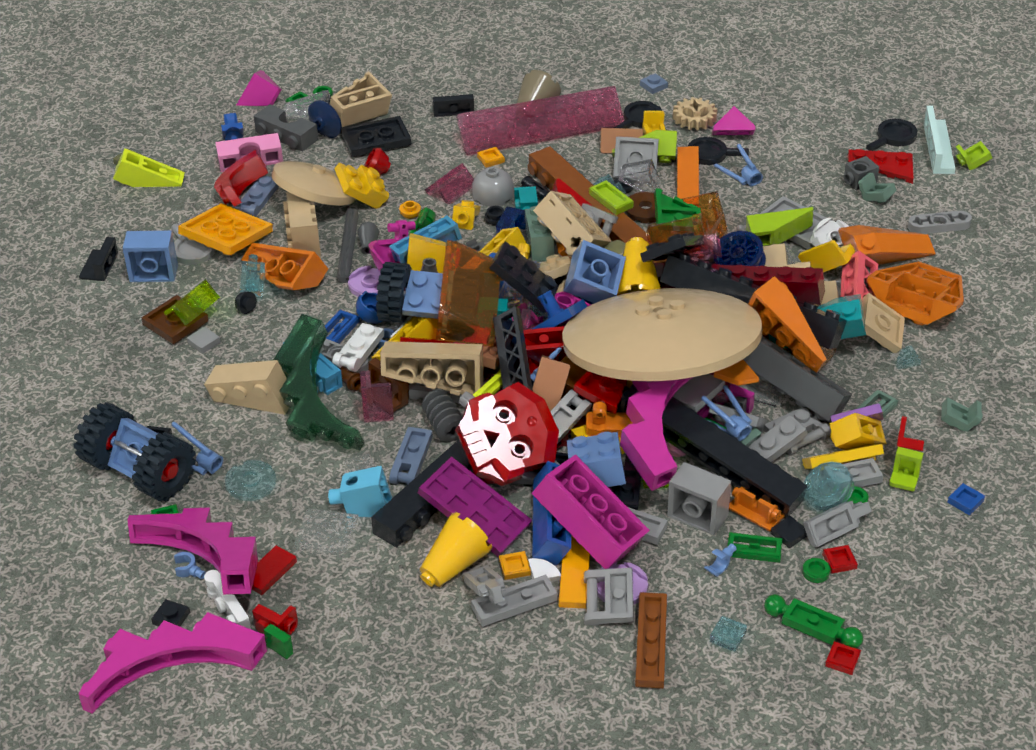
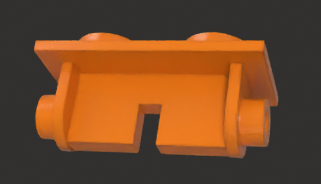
M735 487L732 491V496L735 498L729 503V510L769 532L773 526L785 517L777 505H772L761 498L756 500V495L745 490L744 487Z

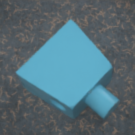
M382 466L345 473L342 476L340 488L330 489L328 498L331 505L344 504L348 516L372 517L392 499V495Z

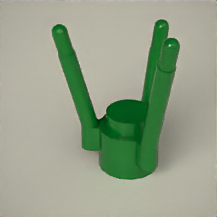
M427 207L422 209L415 221L416 229L411 230L410 233H414L418 228L422 229L435 222V212Z

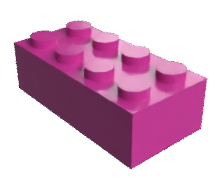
M576 454L548 473L532 492L534 497L604 569H609L623 558L650 531Z

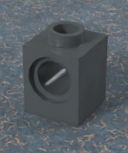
M867 156L845 164L843 180L857 191L859 190V180L868 173H874L877 183L879 166Z

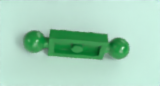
M773 594L768 596L764 602L765 611L769 615L774 617L783 615L782 624L830 645H833L837 638L841 639L842 644L853 648H859L863 643V634L858 628L848 627L844 629L845 619L794 598L791 604L787 605L782 596Z

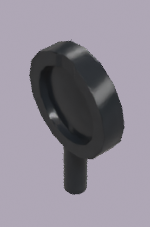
M635 101L625 107V121L614 128L628 129L631 126L642 128L644 111H662V109L650 101Z
M903 119L885 120L878 127L877 135L879 139L866 145V149L874 151L885 144L897 147L910 145L916 141L918 130L914 124Z
M699 137L688 144V146H699V164L701 165L718 164L726 156H742L738 148H727L724 142L713 137ZM743 148L749 156V148Z

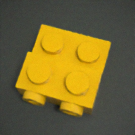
M340 162L334 168L345 194L375 209L380 208L388 200L389 192L384 189V180L379 177V172L374 168L360 165L356 170L351 165L346 166Z

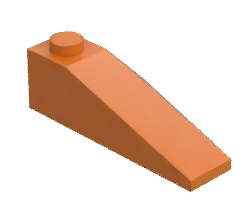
M864 225L838 229L843 246L851 244L856 250L854 253L860 251L879 265L936 254L928 234Z
M774 276L753 293L748 305L753 307L759 314L762 322V334L764 336L770 334L776 338L778 346L790 348L796 359L817 373L827 359L792 293L783 282H780Z

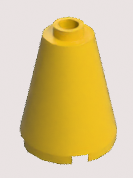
M641 237L631 238L625 244L623 256L626 259L617 296L636 291L661 289L654 261L643 263L640 253L647 251L646 246H649V243Z
M456 512L450 515L420 567L421 579L431 587L434 584L440 587L487 555L492 549V544L489 546L486 544L489 538L484 531L468 517L464 520L458 518L460 513Z

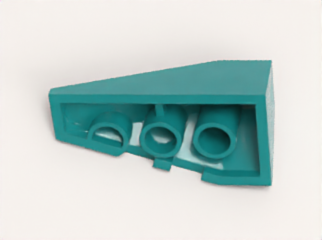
M861 294L835 298L818 306V309L825 312L827 309L836 311L841 314L840 318L847 320L841 339L866 335ZM768 334L769 340L776 344L777 339Z

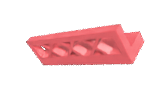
M860 251L854 253L848 264L842 265L840 297L861 294V299L863 300V297L868 293L875 296L867 282L870 274L865 265L870 268V274L878 270L879 264ZM864 280H865V282L867 283V285H868V287H869V291H868V289H867V287H866V285H865V283H864Z

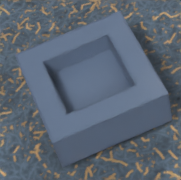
M655 73L641 79L640 86L654 94L668 88V82Z

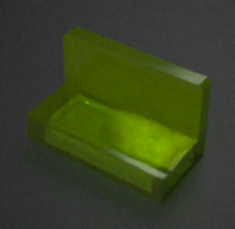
M205 279L167 308L164 314L168 315L174 311L186 326L217 301L220 296Z

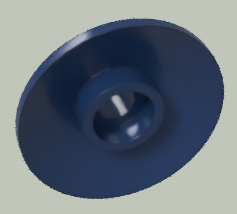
M316 100L309 105L308 117L311 122L317 124L318 133L329 138L337 137L341 132L342 124L336 110L330 104L321 100Z

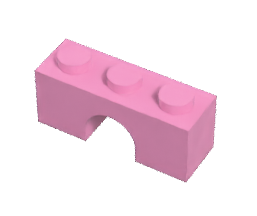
M278 133L215 142L221 172H224L236 161L254 150L258 152L265 165L283 162Z

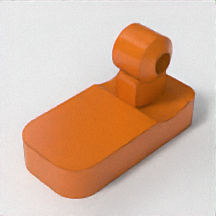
M596 402L593 404V412L586 414V434L588 436H596L602 432H618V437H621L622 429L633 422L626 413L614 414L607 412L605 403Z

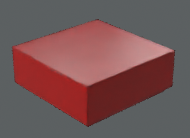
M849 545L823 549L822 554L830 566L831 574L857 569L858 564Z
M834 641L825 667L853 675L861 655V650Z

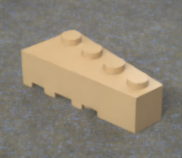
M286 192L287 201H283L285 223L286 227H288L286 228L288 248L313 251L321 259L314 202Z
M385 342L380 352L381 376L412 384L413 382L424 384L427 388L450 391V394L458 396L460 394L463 395L466 391L473 395L483 386V344Z

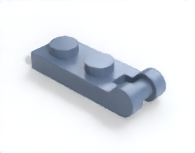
M262 176L255 181L242 198V203L234 208L256 217L279 186L273 181L272 177Z
M414 427L407 428L390 472L389 482L391 484L402 482L408 485L419 475L433 438L432 430Z

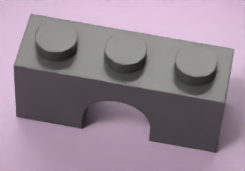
M271 104L254 115L255 130L258 134L278 133L280 142L292 149L295 148L303 152L318 140L316 123L304 118L287 123L285 110Z

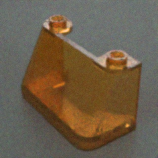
M718 191L682 199L688 204L699 207L701 213L692 215L689 218L661 224L652 223L647 227V239L652 244L657 242L667 243V238L676 234L694 233L695 236L703 235L706 244L684 252L701 258L714 256L726 238L728 231Z
M447 240L435 340L483 344V346L493 347L495 339L493 318L497 316L500 281L504 280L489 268L494 258L457 241Z

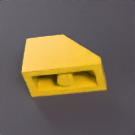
M853 413L829 423L831 428L830 437L837 448L847 450L872 444H887L880 420Z

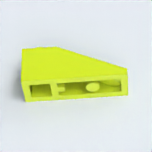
M124 148L116 166L113 180L131 187H181L185 172Z

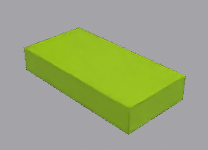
M607 180L589 188V195L615 215L633 208L634 201Z

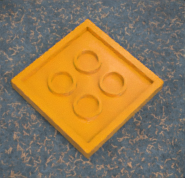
M223 203L178 226V234L187 237L189 240L204 244L206 247L221 251L225 255H233L273 232L272 223Z

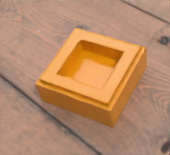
M497 147L477 152L478 159L486 168L505 162V157Z
M525 551L499 556V563L505 580L531 575Z

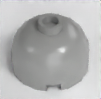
M496 167L486 168L476 174L473 180L472 197L484 206H502L509 199L511 201L514 197L513 180L502 169Z

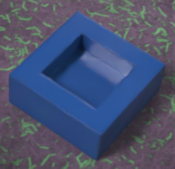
M962 483L948 497L947 503L971 515L984 502L985 495Z

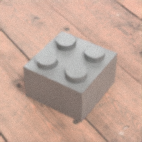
M683 462L669 481L667 516L715 535L728 517L731 480Z

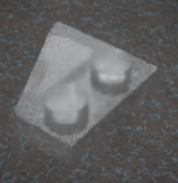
M325 90L285 103L283 110L286 112L287 123L295 122L299 118L310 121L308 117L309 105L316 100L328 103L330 99L329 91Z

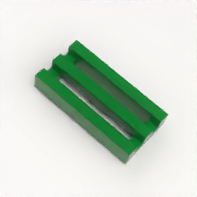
M729 532L728 546L732 543L737 548L731 557L780 563L782 538ZM733 542L749 543V545L735 544ZM760 545L776 546V548L761 547Z

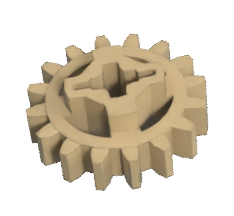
M691 97L690 100L684 98L683 102L678 101L677 105H674L673 120H675V124L681 123V128L687 126L688 130L695 128L698 131L700 127L707 129V125L713 126V122L717 121V108H715L714 103L709 104L710 100L702 101V98Z

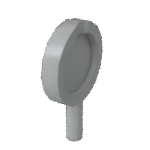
M179 224L172 225L171 229L178 237L174 244L179 263L197 265L204 263L214 255L215 249L206 247L204 244L189 240L187 237L178 234Z

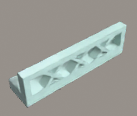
M927 106L924 130L933 174H955V164L946 121L936 120L933 106Z

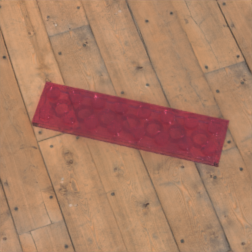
M615 86L461 113L456 116L466 155L475 154L493 147L502 149L599 131L601 128H614L625 122Z

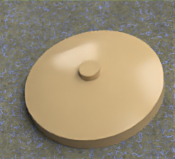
M283 161L274 165L272 172L273 181L291 194L309 201L335 206L349 205L355 201V198L343 192L336 172L328 168L297 161Z

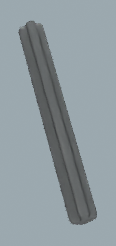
M349 208L346 212L337 270V281L339 283H348L359 217L356 208Z

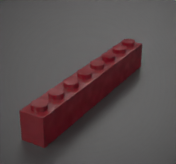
M654 263L660 288H675L660 282L665 263ZM713 264L711 266L717 270L719 268L728 269L733 272V276L738 278L740 276L751 278L754 280L753 284L758 286L765 284L775 276L788 287L792 295L797 297L796 300L802 303L809 301L821 306L824 297L823 268Z

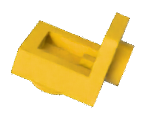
M644 111L642 125L644 135L655 130H666L664 126V111Z
M461 200V203L453 206L452 220L457 223L460 229L472 230L474 228L475 216L480 213V206L474 205V201Z

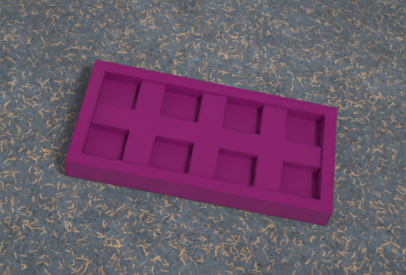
M452 456L419 487L417 492L448 518L452 513L457 512L460 513L458 518L464 520L468 517L476 523L488 536L489 539L486 541L487 546L492 544L491 552L498 558L532 522V519Z

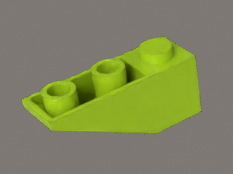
M655 130L639 137L659 139L658 162L671 163V160H676L677 131ZM615 148L612 149L613 157H615Z
M813 207L746 216V234L751 250L762 249L763 246H770L772 244H780L813 225Z

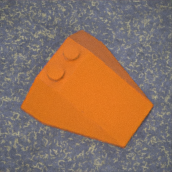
M919 261L876 270L867 278V282L877 299L903 317L912 319L911 321L918 325H928L959 309L964 302L961 275Z

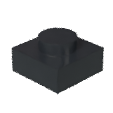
M165 599L151 618L152 624L160 626L165 620L181 627L190 614V609L188 606Z

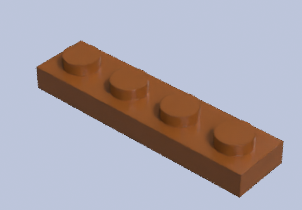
M639 593L635 687L664 689L667 594Z

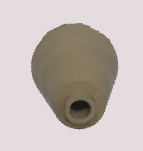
M531 70L530 73L525 74L513 113V117L519 125H531L559 98L561 94L560 84L558 82L555 84L551 80L552 76L541 70Z

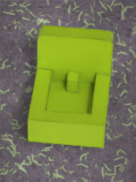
M981 141L966 150L960 144L955 146L958 152L955 155L961 166L966 165L969 170H973L992 159L990 151Z
M898 447L889 485L908 491H915L924 453Z

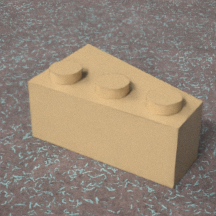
M368 71L362 79H356L349 88L345 87L331 96L330 105L338 113L342 127L388 114L392 94Z
M278 360L215 365L204 384L213 401L284 415L296 396Z

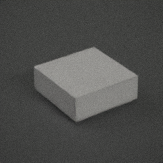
M203 327L187 337V343L202 354L221 343L220 337L207 327Z

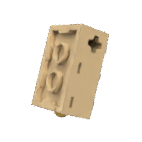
M550 191L533 210L538 216L537 220L544 227H548L551 230V236L558 243H562L566 247L565 252L571 258L573 252L583 240L602 248L611 242V239L570 194Z

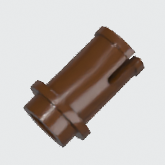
M344 366L339 368L341 370L342 382L346 384V387L351 391L359 390V386L364 384L362 375L358 372L354 373Z

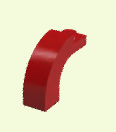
M254 150L227 168L216 180L214 188L225 205L231 202L235 207L242 203L240 197L242 191L252 182L268 174L267 167L258 152Z

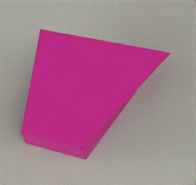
M260 70L254 73L236 105H273L282 89L264 71Z
M733 106L714 125L712 135H753L755 125Z

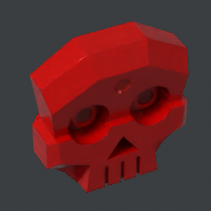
M517 382L495 395L487 392L469 400L463 417L455 431L474 474L477 477L483 478V482L504 486L521 479L525 472L542 469L547 461L555 463L559 430L544 398ZM499 413H506L508 415V418L502 419L499 416ZM488 439L496 440L492 448ZM515 447H521L523 453H516Z

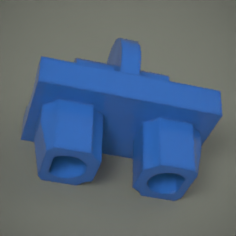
M236 113L224 114L225 125H221L223 140L243 138L242 122L238 123Z

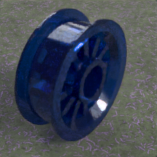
M735 231L726 234L717 241L713 249V259L716 264L765 266L766 256L761 239L748 231Z

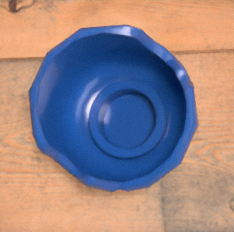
M364 291L358 296L356 301L358 316L368 324L383 322L377 316V293Z

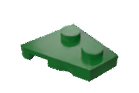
M655 189L656 229L700 232L702 222L701 209L699 207L688 204L676 196L674 199L662 194V189Z

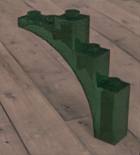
M301 314L273 359L278 360L282 371L287 377L279 392L284 399L285 405L293 409L286 421L290 435L298 441L306 439L311 442L318 436L324 441L332 440L338 442L343 448H354L360 451L365 443L360 431L343 423L330 413L319 398L316 384V369L320 350L328 332L322 320Z

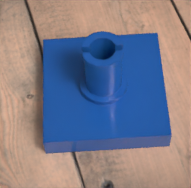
M549 290L537 297L548 314L547 320L532 329L555 327L581 312L587 305L582 299L565 310L564 308L561 309L552 291Z

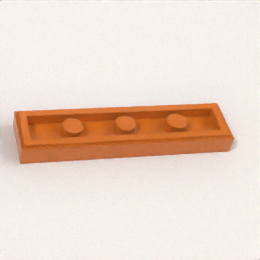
M699 146L677 147V197L699 207Z

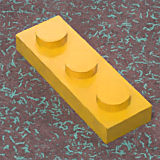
M872 444L803 458L802 462L805 469H813V473L825 471V468L832 464L850 463L856 459L874 458L876 460V455L884 454L882 444Z

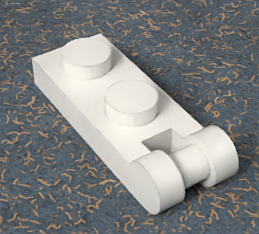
M362 323L341 351L334 354L332 363L339 368L344 366L350 371L357 372L384 337V329Z
M217 570L206 572L204 579L208 586L207 594L210 598L214 599L218 611L221 614L226 613V620L251 629L249 617L235 595H223L220 573Z

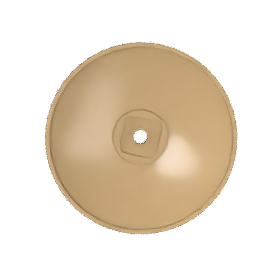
M686 288L643 290L604 299L574 315L564 327L563 348L573 363L598 375L631 381L678 380L713 373L746 358L757 348L761 341L762 322L759 314L753 307L737 298L722 293Z

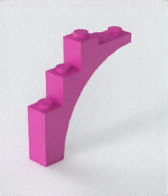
M691 378L667 381H632L639 392L633 394L628 399L626 414L633 423L622 429L620 446L651 491L669 484V481L677 471V465L668 451L663 435L662 415L669 400Z
M210 507L184 508L182 513L129 515L127 522L130 543L165 545L197 554L213 564L220 573L223 595L251 594L258 562L256 537H234L233 522H211Z
M209 612L206 613L201 621L194 625L193 631L164 620L157 629L151 632L148 640L119 629L112 638L108 639L103 648L106 661L99 665L97 672L88 682L83 684L78 694L83 710L93 714L107 698L126 684L166 667L187 663L212 662L234 665L252 671L267 652L265 636Z

